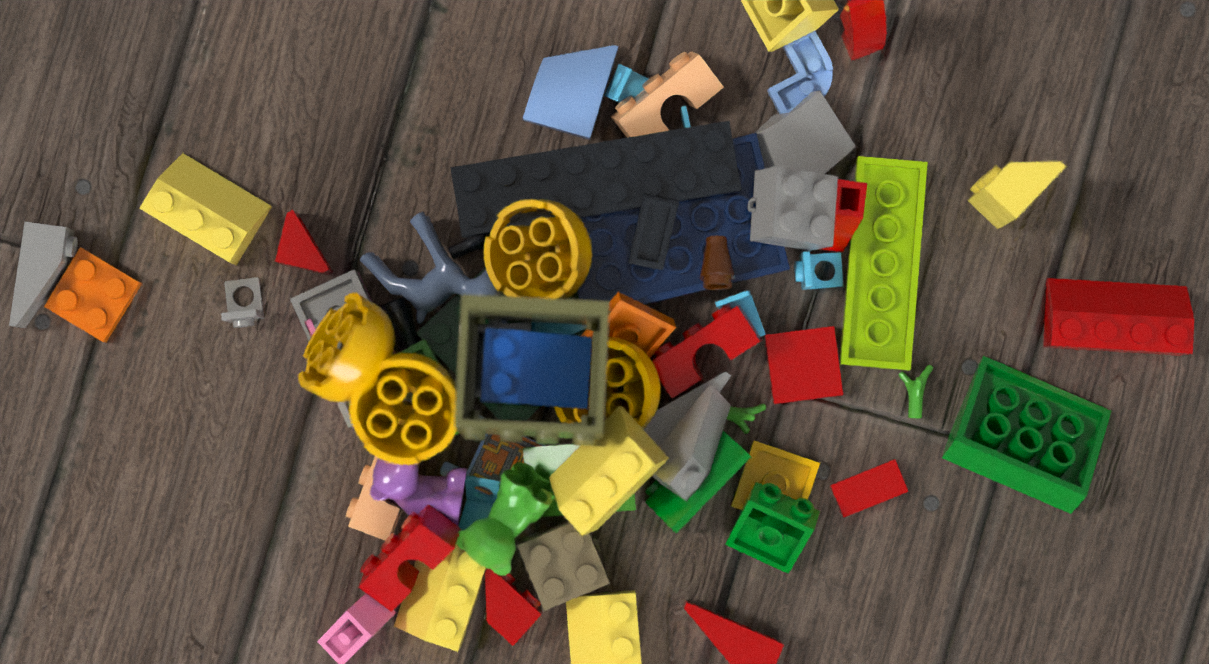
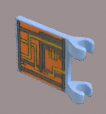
M486 434V440H481L466 476L501 482V476L504 471L510 470L515 463H524L523 448L545 445L537 443V441L526 436H522V442L500 441L499 435ZM445 462L442 465L440 474L446 476L451 469L460 467ZM474 487L476 491L482 494H493L492 491L486 487Z

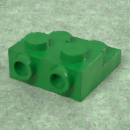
M755 482L739 517L728 535L725 545L789 574L815 529L820 511L814 509V505L805 498L795 500L782 494L781 489L775 484L766 483L762 485Z

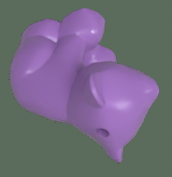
M378 458L373 470V485L370 488V495L377 501L394 499L408 516L414 511L418 514L429 504L458 526L467 469L453 468L448 471L446 476H424L418 474L417 464H393Z

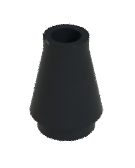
M404 297L379 306L384 310L392 323L394 340L400 351L406 350L419 342L410 303L406 304Z

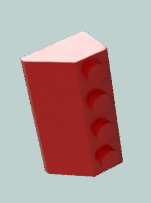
M1047 278L1043 348L1179 356L1193 354L1194 315L1187 286Z

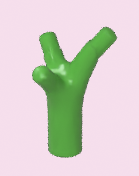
M927 365L915 381L911 380L905 372L899 373V377L905 383L908 391V418H922L923 393L929 374L933 370L931 365Z
M760 404L747 408L730 406L726 420L734 422L741 428L744 434H747L750 429L744 420L754 421L755 414L766 410V405Z

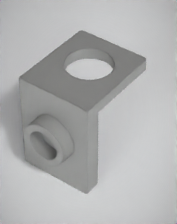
M258 277L224 282L228 312L221 313L223 321L233 323V328L254 326V320L264 319L261 286ZM243 286L249 287L254 294L252 303L246 307L237 305L234 300L235 291Z

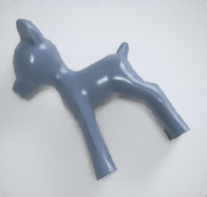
M424 212L418 213L410 221L429 250L436 266L422 280L399 278L393 274L374 252L366 253L360 258V261L391 294L402 295L417 310L416 319L418 323H422L428 312L436 309L453 294L461 296L462 294L505 296L502 291H497L487 270L474 279H470L464 274L460 266L445 251L430 217L426 216Z

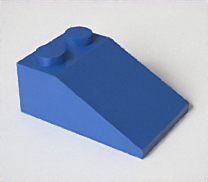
M485 328L480 402L587 409L592 337Z

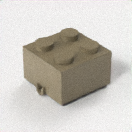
M568 519L517 540V547L526 566L525 570L529 580H532L544 611L610 584L598 553L601 552L597 539H592L590 533L582 536Z

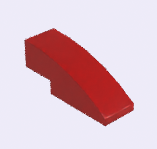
M852 0L847 2L840 15L845 29L841 37L851 61H854L884 48L887 36L884 0Z

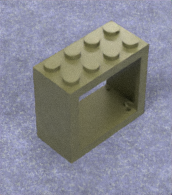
M462 294L454 423L457 432L462 433L464 439L486 440V434L499 435L500 441L522 442V436H534L537 443L558 444L559 438H573V445L594 446L595 440H602L609 302ZM485 320L586 325V330L593 331L589 416L582 415L581 423L480 418V410H474L479 325L485 324Z

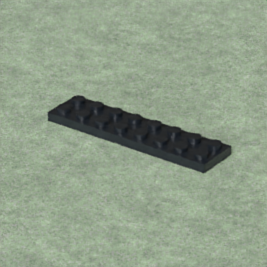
M729 121L450 167L462 238L490 234L495 222L499 218L497 215L507 206L522 200L543 199L555 201L568 207L579 218L639 209L643 193L676 199L681 202L741 191ZM536 208L537 211L523 214L519 212L508 219L510 222L505 227L530 226L537 218L556 216L552 215L553 212L547 209Z

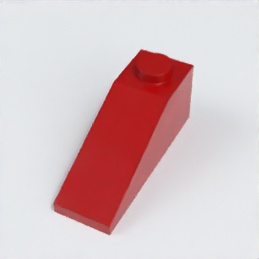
M685 600L683 605L685 611L730 664L777 663L784 647L781 641Z

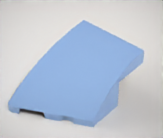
M612 45L543 58L529 96L523 121L590 140L619 46Z

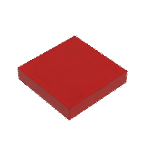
M834 326L764 335L773 404L843 395Z

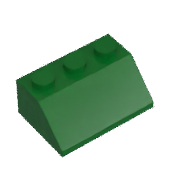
M722 431L709 475L688 501H685L655 480L645 491L649 497L644 502L677 533L751 456L727 433Z

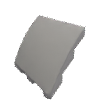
M821 91L811 92L790 113L773 115L755 132L757 133L765 169L782 166L825 174L856 147Z

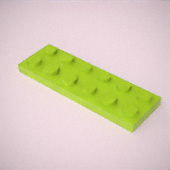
M858 156L856 159L855 181L867 183L863 220L849 244L840 365L911 370L928 162Z

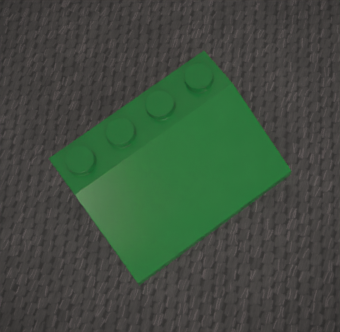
M983 356L952 426L942 459L1071 514L1087 497L1111 410Z

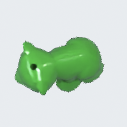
M521 462L513 464L511 469L504 471L501 476L497 498L488 518L476 520L467 529L458 531L459 537L456 543L458 547L465 550L468 556L476 563L485 568L492 569L497 575L504 576L510 573L511 559L516 549L515 537L522 533L530 523L538 521L555 499L550 480L538 475L534 471L533 466Z

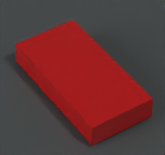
M896 459L830 485L843 518L909 492Z

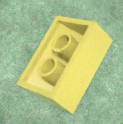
M741 0L769 52L775 51L817 30L839 10L834 0Z
M182 153L157 178L139 209L237 266L272 206Z
M1061 161L1008 163L1001 169L996 165L970 188L974 194L968 202L999 229L1017 219L1066 166Z
M619 406L604 421L602 440H595L594 446L580 445L549 477L558 509L582 536L599 529L669 458L622 406Z
M456 544L455 549L434 570L421 561H415L414 567L420 572L413 591L401 603L394 627L424 641L458 652L461 648L487 568L472 560L466 551L459 548Z
M635 590L584 594L566 602L571 664H641Z

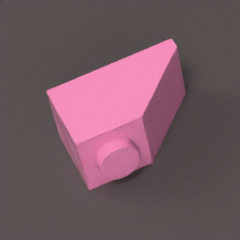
M365 593L317 642L338 664H345L396 612L394 610L391 612Z

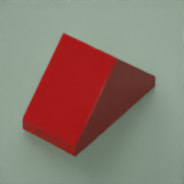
M294 210L288 212L275 262L323 275L331 274L333 270L298 213Z

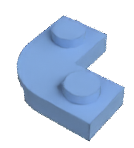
M816 31L783 46L797 74L767 90L779 114L790 113L813 91H821L822 95L825 96L831 86L833 65Z

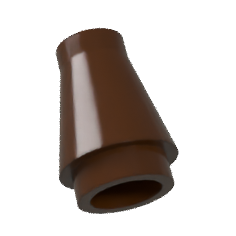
M707 237L700 273L703 287L709 290L731 288L735 275L727 246V237Z

